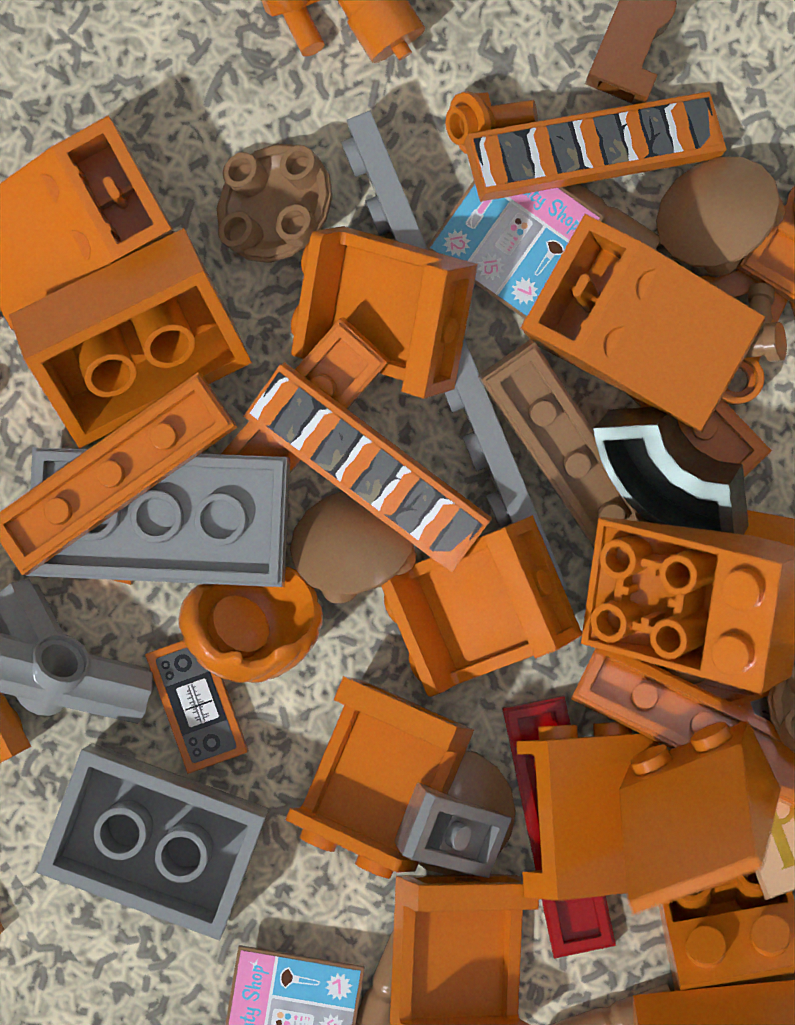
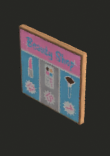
M473 180L430 241L427 249L478 264L474 283L526 319L584 214L599 221H602L604 217L562 187L480 202L475 181Z
M239 945L225 1025H355L365 966Z

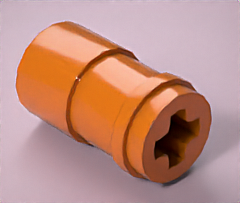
M337 0L348 18L347 24L372 63L381 62L393 54L396 55L399 61L403 60L412 53L408 45L425 31V26L408 0Z

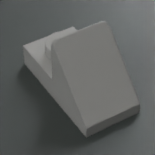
M418 782L397 832L395 844L402 855L412 860L489 878L512 818L496 810L455 799Z

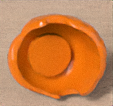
M285 567V587L223 584L197 585L183 600L179 611L178 623L186 647L203 668L212 672L217 677L233 682L259 683L279 677L294 668L305 658L318 639L319 631L323 624L322 606L318 602V596L314 587L310 586L294 568Z

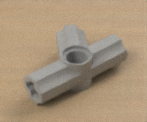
M30 579L12 582L0 591V693L16 696L23 707L37 715L51 716L59 713L63 708H70L135 724L141 721L152 692L153 673L148 672L147 667L88 654L79 641L63 633L39 585L32 584Z

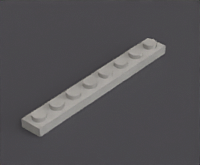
M371 110L347 119L351 138L341 141L354 176L358 177L367 173L376 196L365 200L379 236L391 232L395 241L427 249ZM464 338L455 389L444 392L445 398L452 413L460 409H464L473 432L462 436L476 472L488 467L497 491L486 496L499 528L533 515L562 586L566 589L567 586L486 389L477 377L479 372Z

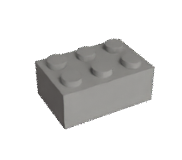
M91 743L83 748L79 754L36 873L220 941L270 808Z

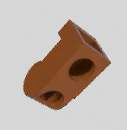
M619 0L585 85L633 105L645 103L658 74L643 69L642 66L653 39L664 33L675 14L677 0Z

